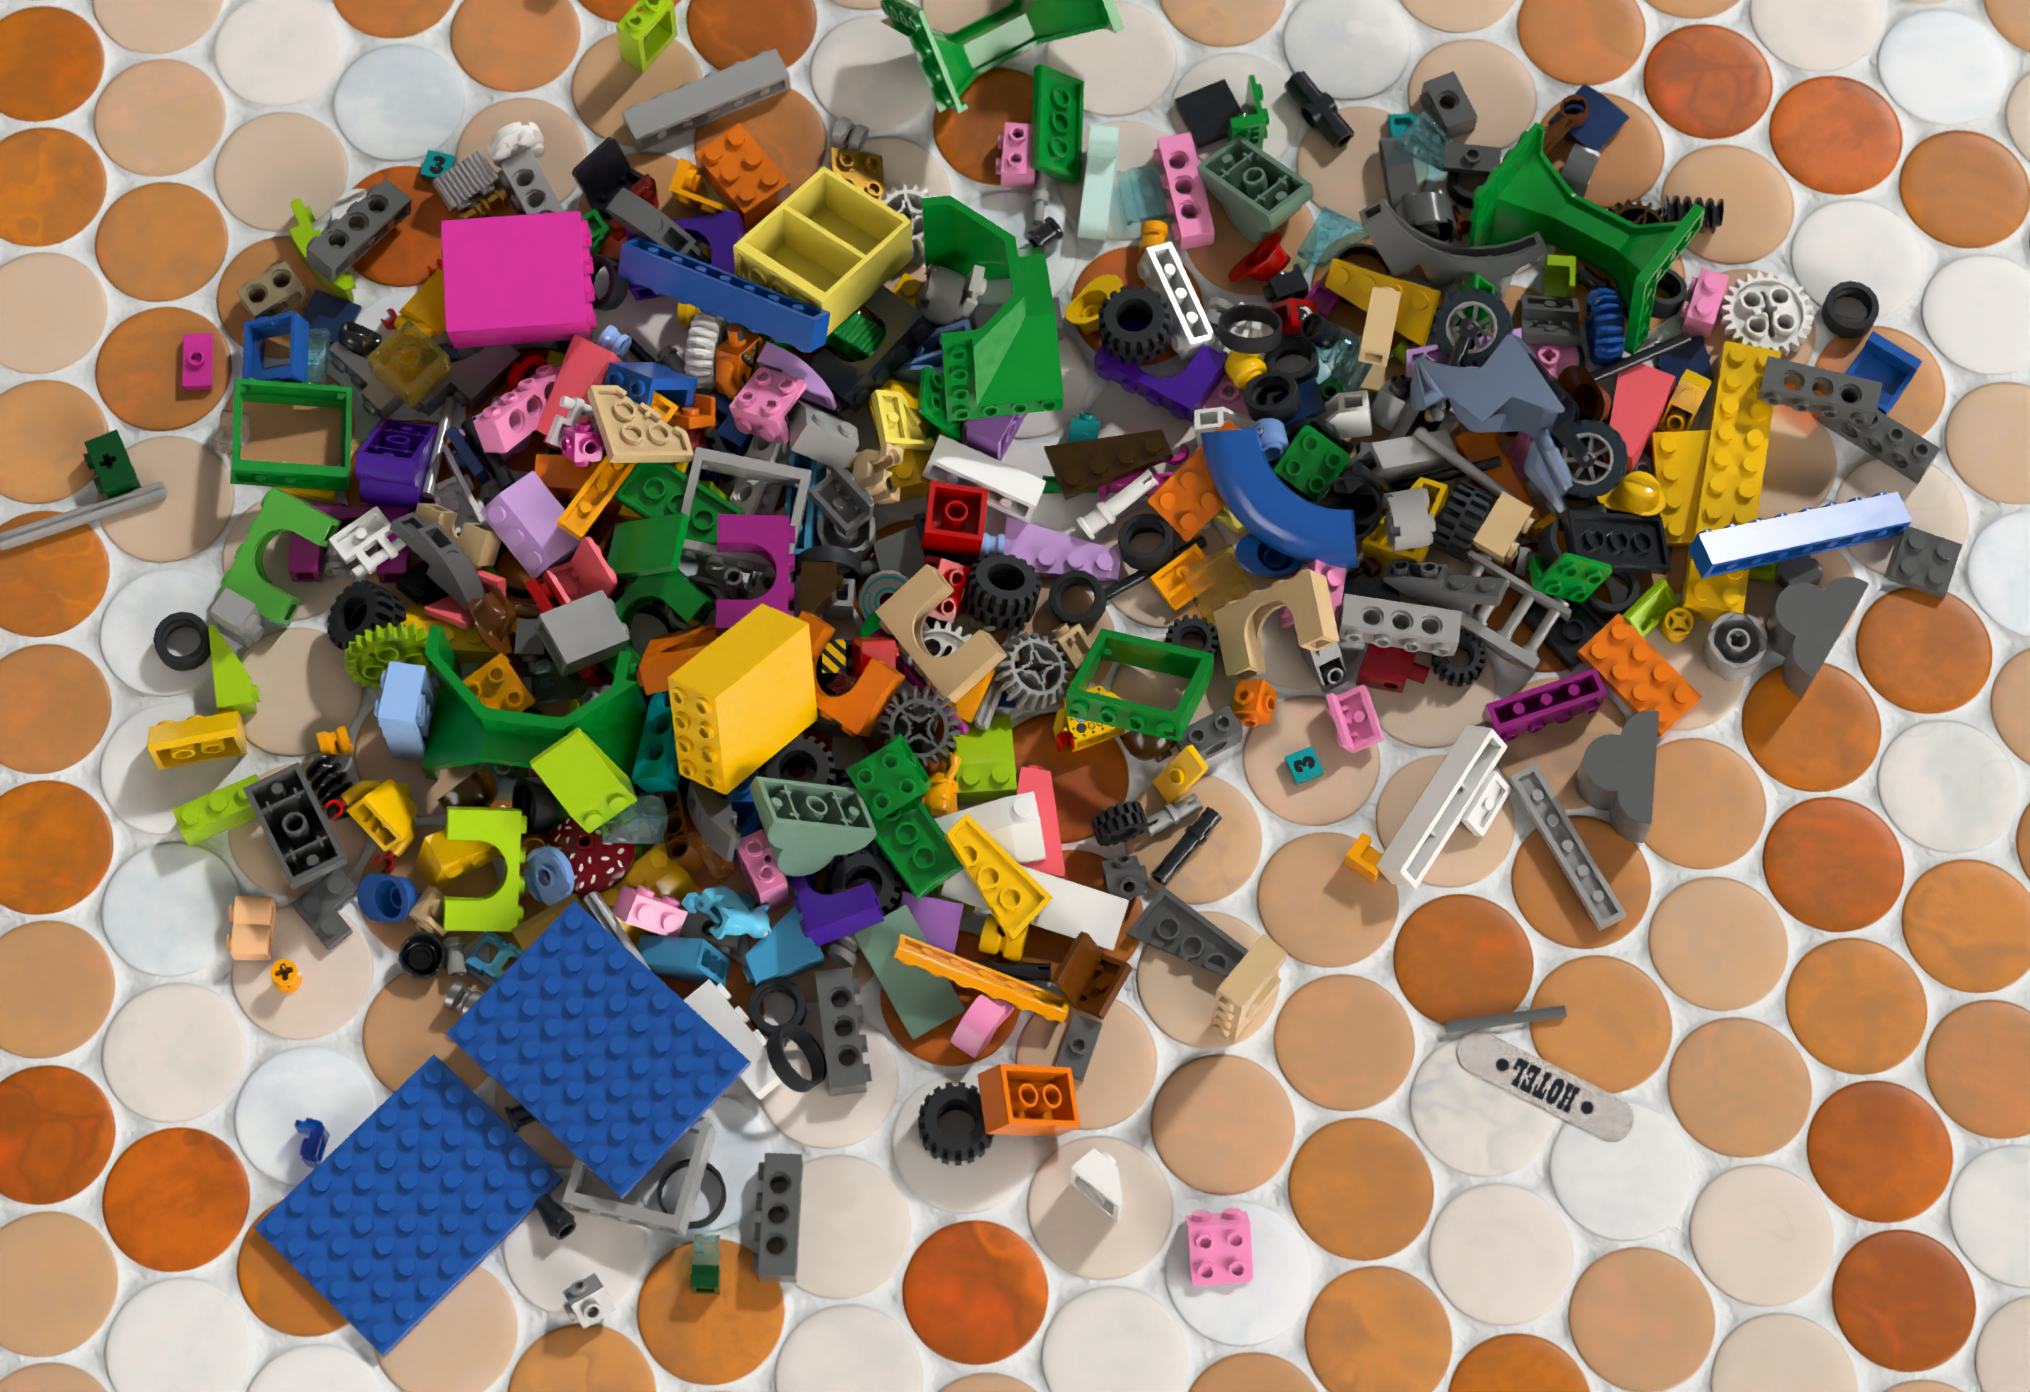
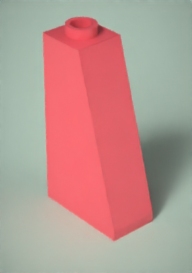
M576 334L570 342L536 429L545 437L543 442L556 451L560 447L545 441L555 415L557 414L565 418L568 415V409L559 405L562 396L578 397L583 399L585 404L591 406L587 394L590 385H605L609 363L623 362L613 352ZM581 415L578 423H591V418Z
M1642 363L1618 373L1610 426L1620 433L1627 445L1629 462L1626 469L1629 472L1634 470L1651 438L1652 432L1656 429L1673 396L1676 385V376ZM1609 451L1605 454V462L1610 464Z
M1039 765L1021 767L1017 795L1034 791L1041 822L1046 859L1019 865L1064 879L1065 868L1051 771L1045 770L1044 767Z

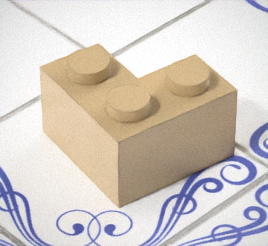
M1503 491L1473 539L1472 551L1476 553L1482 551L1488 554L1494 560L1492 563L1504 569L1506 564L1511 567L1519 553L1517 550L1520 544L1517 541L1522 533L1527 535L1535 522V519L1531 518L1534 508Z

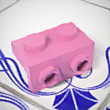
M1362 684L1337 696L1333 693L1326 695L1328 704L1325 706L1329 718L1335 722L1337 731L1334 734L1341 748L1354 754L1385 740L1367 686Z

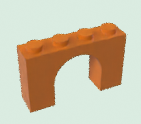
M802 611L798 619L809 623L816 704L819 708L817 713L830 722H833L834 719L842 724L840 729L854 738L857 735L869 737L882 716L884 707L890 703V699L895 695L906 676L884 661L872 658L855 686L849 692L838 697L828 696L818 684L816 665L822 651L836 629L816 615Z
M716 623L651 637L648 646L645 648V653L642 655V660L639 662V669H636L637 682L639 687L644 686L646 695L669 690L668 677L718 638L716 637Z

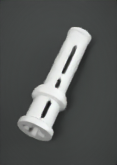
M1147 469L1145 473L1106 503L1103 501L1101 503L1098 502L1093 511L1085 517H1079L1076 520L1089 538L1093 540L1095 534L1103 527L1115 523V516L1156 485H1159V483Z

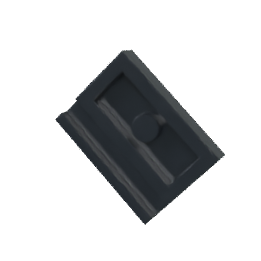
M422 560L397 580L396 589L417 605L420 603L425 607L447 597L449 594L426 574L430 565Z

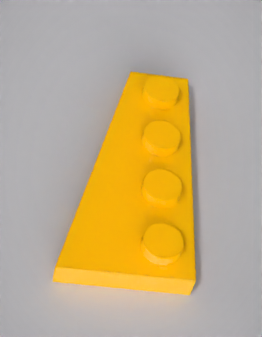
M1332 259L1325 287L1365 312L1368 311L1372 287L1387 286L1401 292L1394 330L1419 346L1425 347L1441 291L1343 260Z
M1710 430L1652 432L1651 434L1654 477L1660 483V490L1666 498V506L1658 516L1662 517L1667 546H1689L1692 542Z

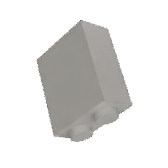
M603 590L539 614L535 629L562 677L619 655V651H626L630 640L629 629L625 623L620 622L616 614L614 602L611 598L606 597Z

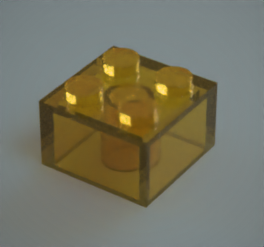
M409 319L367 357L371 373L411 408L453 371L449 355Z

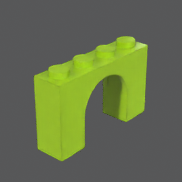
M446 806V839L478 840L494 845L503 855L505 871L500 884L492 892L484 896L443 897L442 927L444 931L517 932L518 924H523V906H518L519 894H524L525 879L524 876H519L520 864H525L526 847L520 845L521 834H526L527 817L522 816L520 808Z

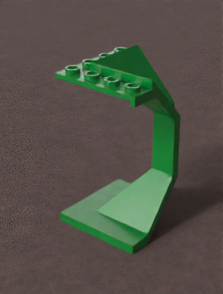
M906 0L880 1L883 12L886 16H889L880 22L909 37L939 112L950 108L957 113H961L968 109L967 103L958 97L978 75L1039 44L1100 29H1107L1114 33L1124 29L1114 0H1012L1009 4L951 33L930 28L923 9Z
M1535 122L1529 131L1525 130L1521 134L1516 146L1506 152L1501 164L1491 170L1487 181L1482 186L1476 188L1472 196L1474 206L1470 214L1472 224L1468 232V238H1470L1469 246L1499 245L1519 240L1539 231L1545 244H1551L1609 274L1613 278L1629 314L1623 351L1633 355L1648 337L1657 283L1702 227L1705 208L1695 203L1681 221L1638 225L1574 193L1553 167L1543 152L1545 127Z
M950 195L921 198L926 270L932 263L964 273L967 276L973 266L978 265L986 268L984 279L989 281L1010 278L1012 289L1010 299L983 327L976 330L941 333L947 422L1063 409L1064 393L1056 317L1045 254L1039 247L1017 249L1015 236Z
M430 625L424 654L440 687L421 768L427 779L438 780L441 769L481 762L532 768L530 760L579 727L629 777L634 789L635 782L631 779L650 696L646 695L644 686L639 687L636 677V669H639V665L635 663L632 652L619 651L612 686L606 692L564 717L492 709L484 706L460 679L462 669L443 627Z

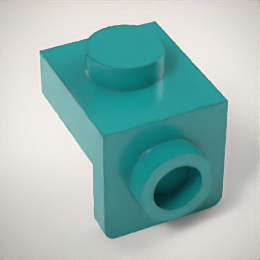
M1080 412L1079 416H1073L1068 443L1098 439L1102 421L1096 420L1097 415Z

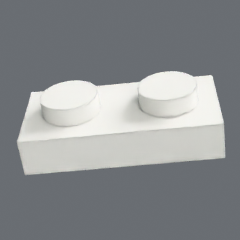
M1492 771L1461 818L1463 824L1475 836L1483 837L1512 790L1497 772Z

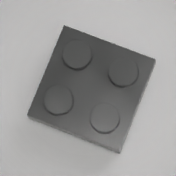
M1908 526L1903 532L1888 580L1944 599L1962 544Z

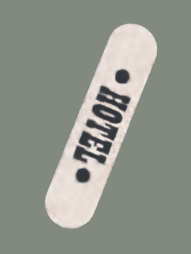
M1471 1031L1459 1042L1457 1048L1458 1060L1469 1072L1603 1140L1618 1141L1626 1137L1631 1131L1634 1122L1633 1112L1630 1106L1622 1099L1487 1031Z

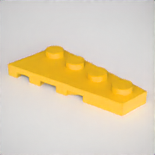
M967 813L944 835L1010 942L1053 899Z

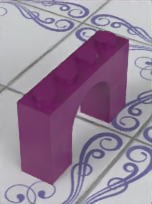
M308 503L342 521L337 533L376 506L373 504H362L360 507H348L341 503H335L331 506H319L314 503ZM378 507L391 524L393 520L412 512L411 508ZM291 531L288 572L292 582H322L324 551L326 547L319 546ZM392 533L387 538L390 542H392L396 538H398V536L395 533ZM378 544V551H379V550L382 549V547ZM408 545L398 551L399 555L394 559L390 560L388 558L377 566L376 573L380 583H397V580L411 569L412 549Z
M718 514L717 552H748L760 555L773 567L776 580L766 594L756 599H716V637H720L761 603L794 617V611H788V600H794V582H789V572H795V554H789V543L795 544V526H789L790 516Z

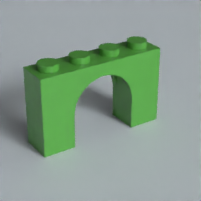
M272 487L271 491L267 492L262 499V509L258 517L254 518L248 527L249 535L245 543L241 544L236 550L234 556L236 560L231 570H228L222 578L220 593L227 587L255 603L259 613L280 625L289 626L302 600L277 587L267 578L263 568V554L266 546L275 536L293 531L319 546L329 548L330 542L328 539L337 533L342 521L281 489Z

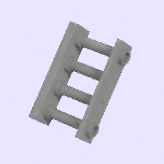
M1470 550L1467 561L1473 564L1467 576L1480 577L1484 571L1494 578L1506 579L1507 588L1508 586L1523 594V597L1502 630L1495 632L1486 627L1488 624L1486 621L1495 608L1492 605H1482L1476 615L1473 614L1472 617L1462 612L1460 629L1465 630L1466 635H1469L1470 632L1474 633L1475 640L1480 638L1482 640L1481 644L1534 675L1540 666L1541 660L1537 657V650L1558 617L1566 621L1569 620L1572 612L1568 608L1569 604L1557 596H1554L1552 599L1542 592L1533 590L1531 585L1492 563L1494 560L1488 554L1482 551L1476 553ZM1534 601L1549 611L1528 644L1523 645L1521 648L1511 642L1513 640L1511 636Z

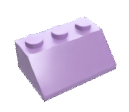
M531 471L503 490L480 511V514L530 577H534L536 580L543 578L545 570L561 565L577 550L581 541H578L556 526L557 520L565 509L534 471Z

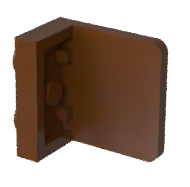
M1082 931L1073 940L1061 965L1057 967L1053 982L1074 1009L1104 1019L1133 968L1127 962L1105 955L1091 936Z

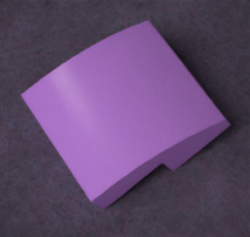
M902 890L899 908L905 904L907 905L928 944L954 954L964 904L962 902L934 898L931 895H925L917 901L912 892Z

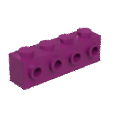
M1593 668L1485 705L1482 719L1485 726L1492 728L1505 743L1516 739L1519 736L1518 734L1527 731L1529 733L1539 732L1546 725L1557 722V724L1566 723L1572 720L1574 715L1583 712L1585 715L1593 714L1601 709L1607 692L1597 669Z

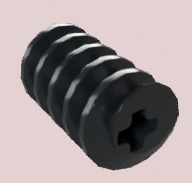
M1665 195L1663 204V216H1666L1665 222L1681 221L1696 203L1705 208L1702 227L1699 229L1700 233H1703L1706 226H1709L1711 234H1715L1717 227L1722 225L1724 201L1722 198L1718 200L1715 206L1713 198H1708L1705 204H1703L1702 198L1697 197L1692 204L1690 196H1686L1681 204L1678 195L1673 196L1671 202L1668 196Z
M335 754L319 757L308 766L304 773L307 781L310 782V787L313 791H316L317 799L322 801V807L330 800L342 798L340 795L353 786V783L350 781L342 783L347 779L348 775L346 772L337 773L342 768L340 762L332 763L336 758ZM332 805L324 809L327 811L329 818L336 814V808ZM346 805L345 807H343L342 814L333 821L343 820L348 817H351V815L346 811L349 808V806Z

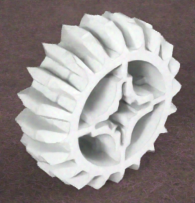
M903 184L900 191L893 186L891 195L883 192L881 201L893 210L900 208L897 211L898 213L905 216L908 214V219L912 221V258L914 257V252H918L923 257L925 254L923 232L915 235L918 231L923 230L921 198L936 197V195L929 196L927 188L918 192L916 184L912 190H907V186Z
M702 312L696 314L691 322L688 339H686L684 370L686 371L685 374L698 378L697 389L713 390L716 388L715 350L727 339V324L723 317Z

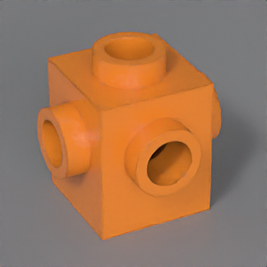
M1264 679L1238 680L1235 695L1231 702V710L1235 717L1247 727L1270 724L1276 708L1278 692Z

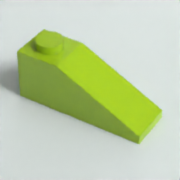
M208 625L218 711H239L240 715L257 713L256 702H261L259 685L253 684L250 675L214 625Z

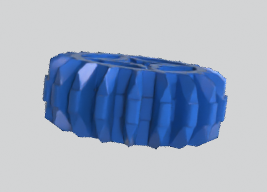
M1598 288V290H1591L1587 295L1584 317L1588 354L1594 365L1607 366L1622 359L1625 338L1623 307L1621 306L1619 294L1615 289Z

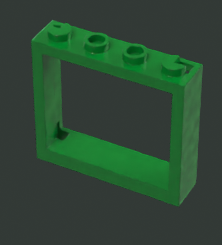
M235 378L232 408L230 484L348 492L351 475L352 387L337 386V384L319 385L312 382L291 383L283 380L264 381L254 378ZM242 401L340 408V466L240 460Z
M1101 628L1066 692V716L1180 742L1213 678L1214 654ZM1103 659L1191 679L1175 712L1086 691Z

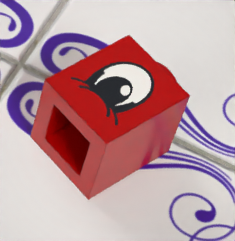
M1288 298L1272 304V310L1282 319V334L1301 336L1300 326L1303 319L1311 313H1317V306L1315 301Z

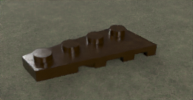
M1162 429L1043 446L1065 500L1173 459L1172 451Z

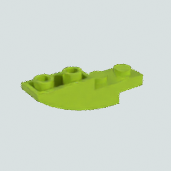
M301 198L290 201L298 226L289 229V232L300 257L313 275L326 288L344 300L355 301L352 290L356 289V285L350 272L347 274L343 273L331 284L306 263L307 244L315 236L320 237L322 234L320 230L314 231L312 223L316 221L310 206L304 208Z

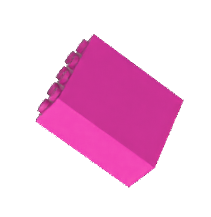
M580 211L441 221L446 332L454 349L572 340L575 334L584 339H592V329H597L596 313L593 312V304L590 303L595 301L594 284H592L591 275H589L594 274L593 258L590 257V249L587 248L592 246L591 229H589L588 220H583Z

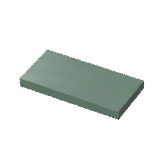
M905 904L884 916L883 922L857 931L853 936L911 1039L914 1040L966 1009L948 978L933 976L923 968L915 965H905L899 959L894 958L895 946L900 934L928 944Z

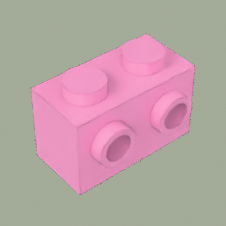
M1005 122L1004 133L998 134V150H1003L1002 158L996 159V175H1001V186L1035 187L1036 170L1030 168L1032 124Z
M1701 268L1698 278L1692 277L1687 292L1692 294L1691 301L1684 302L1680 314L1681 318H1685L1681 329L1682 332H1689L1691 335L1703 336L1704 339H1709L1727 285L1728 275Z
M626 885L622 886L612 910L614 915L625 923L663 936H679L688 914L686 910L679 906V900L668 895H663L662 898L654 896V891L642 886H638L637 889Z

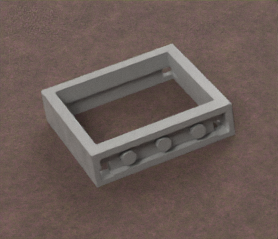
M696 447L681 513L689 516L690 520L701 469L797 488L798 493L790 526H795V544L789 543V554H795L808 498V490L810 489L812 470ZM688 539L684 540L681 557L687 558V561L693 562L698 559L707 561L709 565L714 567L728 565L740 569L743 573L762 572L772 579L776 576L771 564L760 555L748 552H717V545Z
M700 1117L687 1131L696 1133L698 1136L674 1215L581 1194L588 1167L577 1156L562 1202L572 1211L685 1237L715 1139L716 1130L707 1118Z

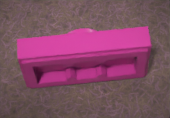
M184 334L182 382L184 391L213 390V334Z

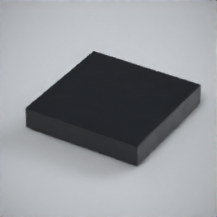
M1225 79L1174 99V105L1187 130L1191 132L1192 139L1198 149L1228 137L1230 118L1243 114Z

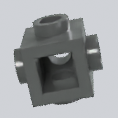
M1120 855L1115 859L1101 861L1106 893L1127 900L1145 895L1143 884L1148 883L1147 870L1145 865L1140 866L1136 855Z

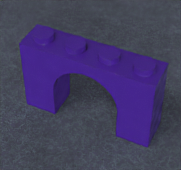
M724 210L718 214L706 216L696 214L690 218L679 220L670 218L694 238L696 242L704 243L711 248L712 266L735 275L733 245L744 237V223L737 211ZM626 230L627 241L635 238ZM629 283V290L636 301L664 297V295L654 293L648 287Z
M1131 318L1124 321L1120 327L1130 332H1137L1147 328L1150 323L1142 318ZM1202 344L1187 368L1180 374L1170 378H1156L1146 374L1140 369L1137 361H1132V365L1125 364V359H1121L1119 362L1114 359V353L1109 355L1106 352L1105 346H1101L1093 359L1095 372L1106 381L1112 380L1120 384L1128 393H1137L1145 397L1146 401L1156 407L1162 406L1169 410L1174 417L1180 420L1186 419L1193 423L1194 410L1204 407L1225 376L1224 366L1228 356Z
M835 855L832 860L841 857V855ZM820 870L805 876L795 877L787 875L792 889H796L797 893L796 896H793L794 904L797 911L803 915L804 920L800 921L802 932L805 938L811 937L817 947L884 921L878 896L869 882L838 894L823 895L814 891V883Z

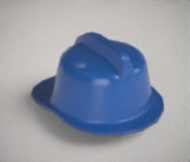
M1252 534L1245 535L1236 545L1235 556L1239 565L1252 575L1279 578L1295 572L1303 563L1272 549Z
M386 874L367 875L361 880L357 891L359 906L369 919L377 922L391 923L402 922L422 895L417 893L415 885L410 879Z

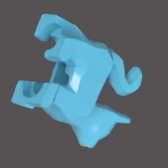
M720 885L703 890L702 893H687L681 903L690 913L696 914L697 910L708 914L716 923L709 931L717 939H722L725 934L737 936L745 933L752 938H766L771 933L770 919L766 913L770 908V904L766 903L754 908L755 898L748 892H741L739 895L732 889Z

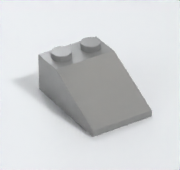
M798 399L788 412L790 450L831 467L838 464L844 469L859 446L858 429L842 416Z

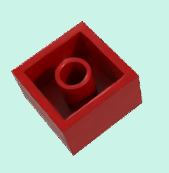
M930 481L926 498L921 549L979 557L984 536L989 489Z

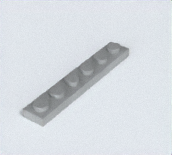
M1536 763L1511 775L1509 782L1598 931L1624 919L1627 914Z

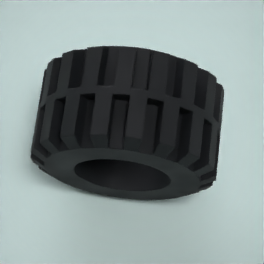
M1133 285L1132 289H1127V286L1120 287L1121 292L1117 293L1115 290L1111 292L1110 299L1105 298L1102 302L1103 308L1099 309L1098 321L1102 346H1105L1106 352L1109 355L1114 353L1115 360L1120 362L1121 359H1125V364L1132 365V361H1137L1138 365L1144 364L1145 359L1151 362L1155 360V354L1157 353L1161 356L1165 352L1164 346L1168 347L1170 343L1172 327L1168 303L1165 298L1161 299L1159 292L1151 293L1150 287L1144 286L1143 289H1139V285ZM1131 318H1142L1150 323L1147 328L1137 332H1130L1120 327L1124 321Z
M1463 480L1459 482L1452 490L1435 524L1436 531L1432 532L1433 544H1430V546L1460 561L1465 560L1470 550H1472L1473 539L1494 506L1495 496Z
M990 553L986 554L985 558H978L976 563H973L970 568L963 594V603L967 606V612L973 614V619L977 622L982 621L983 625L987 627L994 626L995 629L999 630L1002 628L1012 630L1014 626L1018 628L1024 626V623H1028L1034 615L1042 587L1041 577L1039 573L1035 572L1036 568L1033 565L1026 564L1027 561L1023 558L1018 559L1016 555L1012 554L1008 556L1004 555V553H997V555Z
M368 580L353 582L351 587L347 586L343 589V593L336 597L335 604L330 608L331 614L327 619V623H329L327 633L330 634V641L334 643V646L344 651L349 648L348 642H356V635L365 636V629L374 632L376 631V625L384 629L387 628L388 623H391L393 627H397L400 622L404 623L406 613H404L405 605L401 602L402 599Z
M799 734L796 739H793L765 762L760 770L761 777L781 779L782 773L789 766L805 764L816 772L815 778L810 783L836 786L837 781L835 762L833 761L831 751L827 752L826 745L822 741L817 744L815 737L810 736L808 740L804 739V734Z
M865 849V854H859L858 850L853 852V855L850 857L848 854L841 855V862L835 860L832 864V871L828 870L826 875L827 882H825L826 895L841 893L854 880L868 878L878 883L881 887L878 899L883 917L898 909L901 899L899 874L889 860H884L883 854L878 852L874 856L870 849Z
M952 1082L945 1083L946 1088L936 1087L934 1094H928L924 1099V1105L920 1107L918 1117L919 1136L922 1139L923 1147L926 1151L929 1150L931 1152V1156L934 1159L939 1157L942 1159V1163L947 1165L949 1161H954L955 1166H961V1161L966 1160L970 1164L974 1162V1157L978 1156L981 1158L985 1154V1149L990 1148L994 1134H986L981 1096L978 1093V1088L974 1085L967 1088L965 1087V1082H959L958 1086H953ZM962 1110L973 1117L975 1127L964 1137H949L938 1126L940 1118L949 1111Z

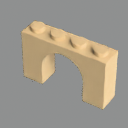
M1387 286L1372 287L1352 392L1367 390L1370 402L1375 401L1383 385L1401 292Z
M926 564L882 604L875 613L881 619L878 622L881 628L887 634H893L898 640L896 644L899 650L906 657L911 656L916 662L913 667L924 679L928 677L932 682V691L934 693L937 690L941 691L939 699L943 701L946 697H949L951 702L956 703L1008 655L989 633L980 629L950 655L934 657L928 651L923 640L925 620L931 611L947 598L954 589L938 569Z
M1311 569L1301 570L1296 573L1295 577L1288 580L1275 581L1272 583V587L1265 590L1252 591L1247 595L1248 597L1239 601H1229L1224 604L1223 608L1213 611L1226 677L1235 680H1249L1267 672L1261 646V630L1268 616L1280 607L1287 606L1290 609L1300 647L1316 652L1340 642L1326 576L1313 572Z
M1264 934L1217 989L1211 1024L1214 1025L1212 1027L1213 1030L1224 1039L1229 1037L1235 1042L1280 987L1281 978L1275 974L1286 962L1288 952Z

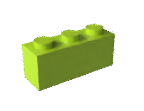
M257 774L172 809L188 846L257 818L243 789L259 781Z

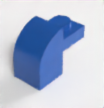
M710 392L708 396L715 397L716 400L715 418L723 422L717 432L724 448L735 455L744 456L749 449L754 435L744 434L737 430L729 409L732 403L729 398L724 395L717 396Z

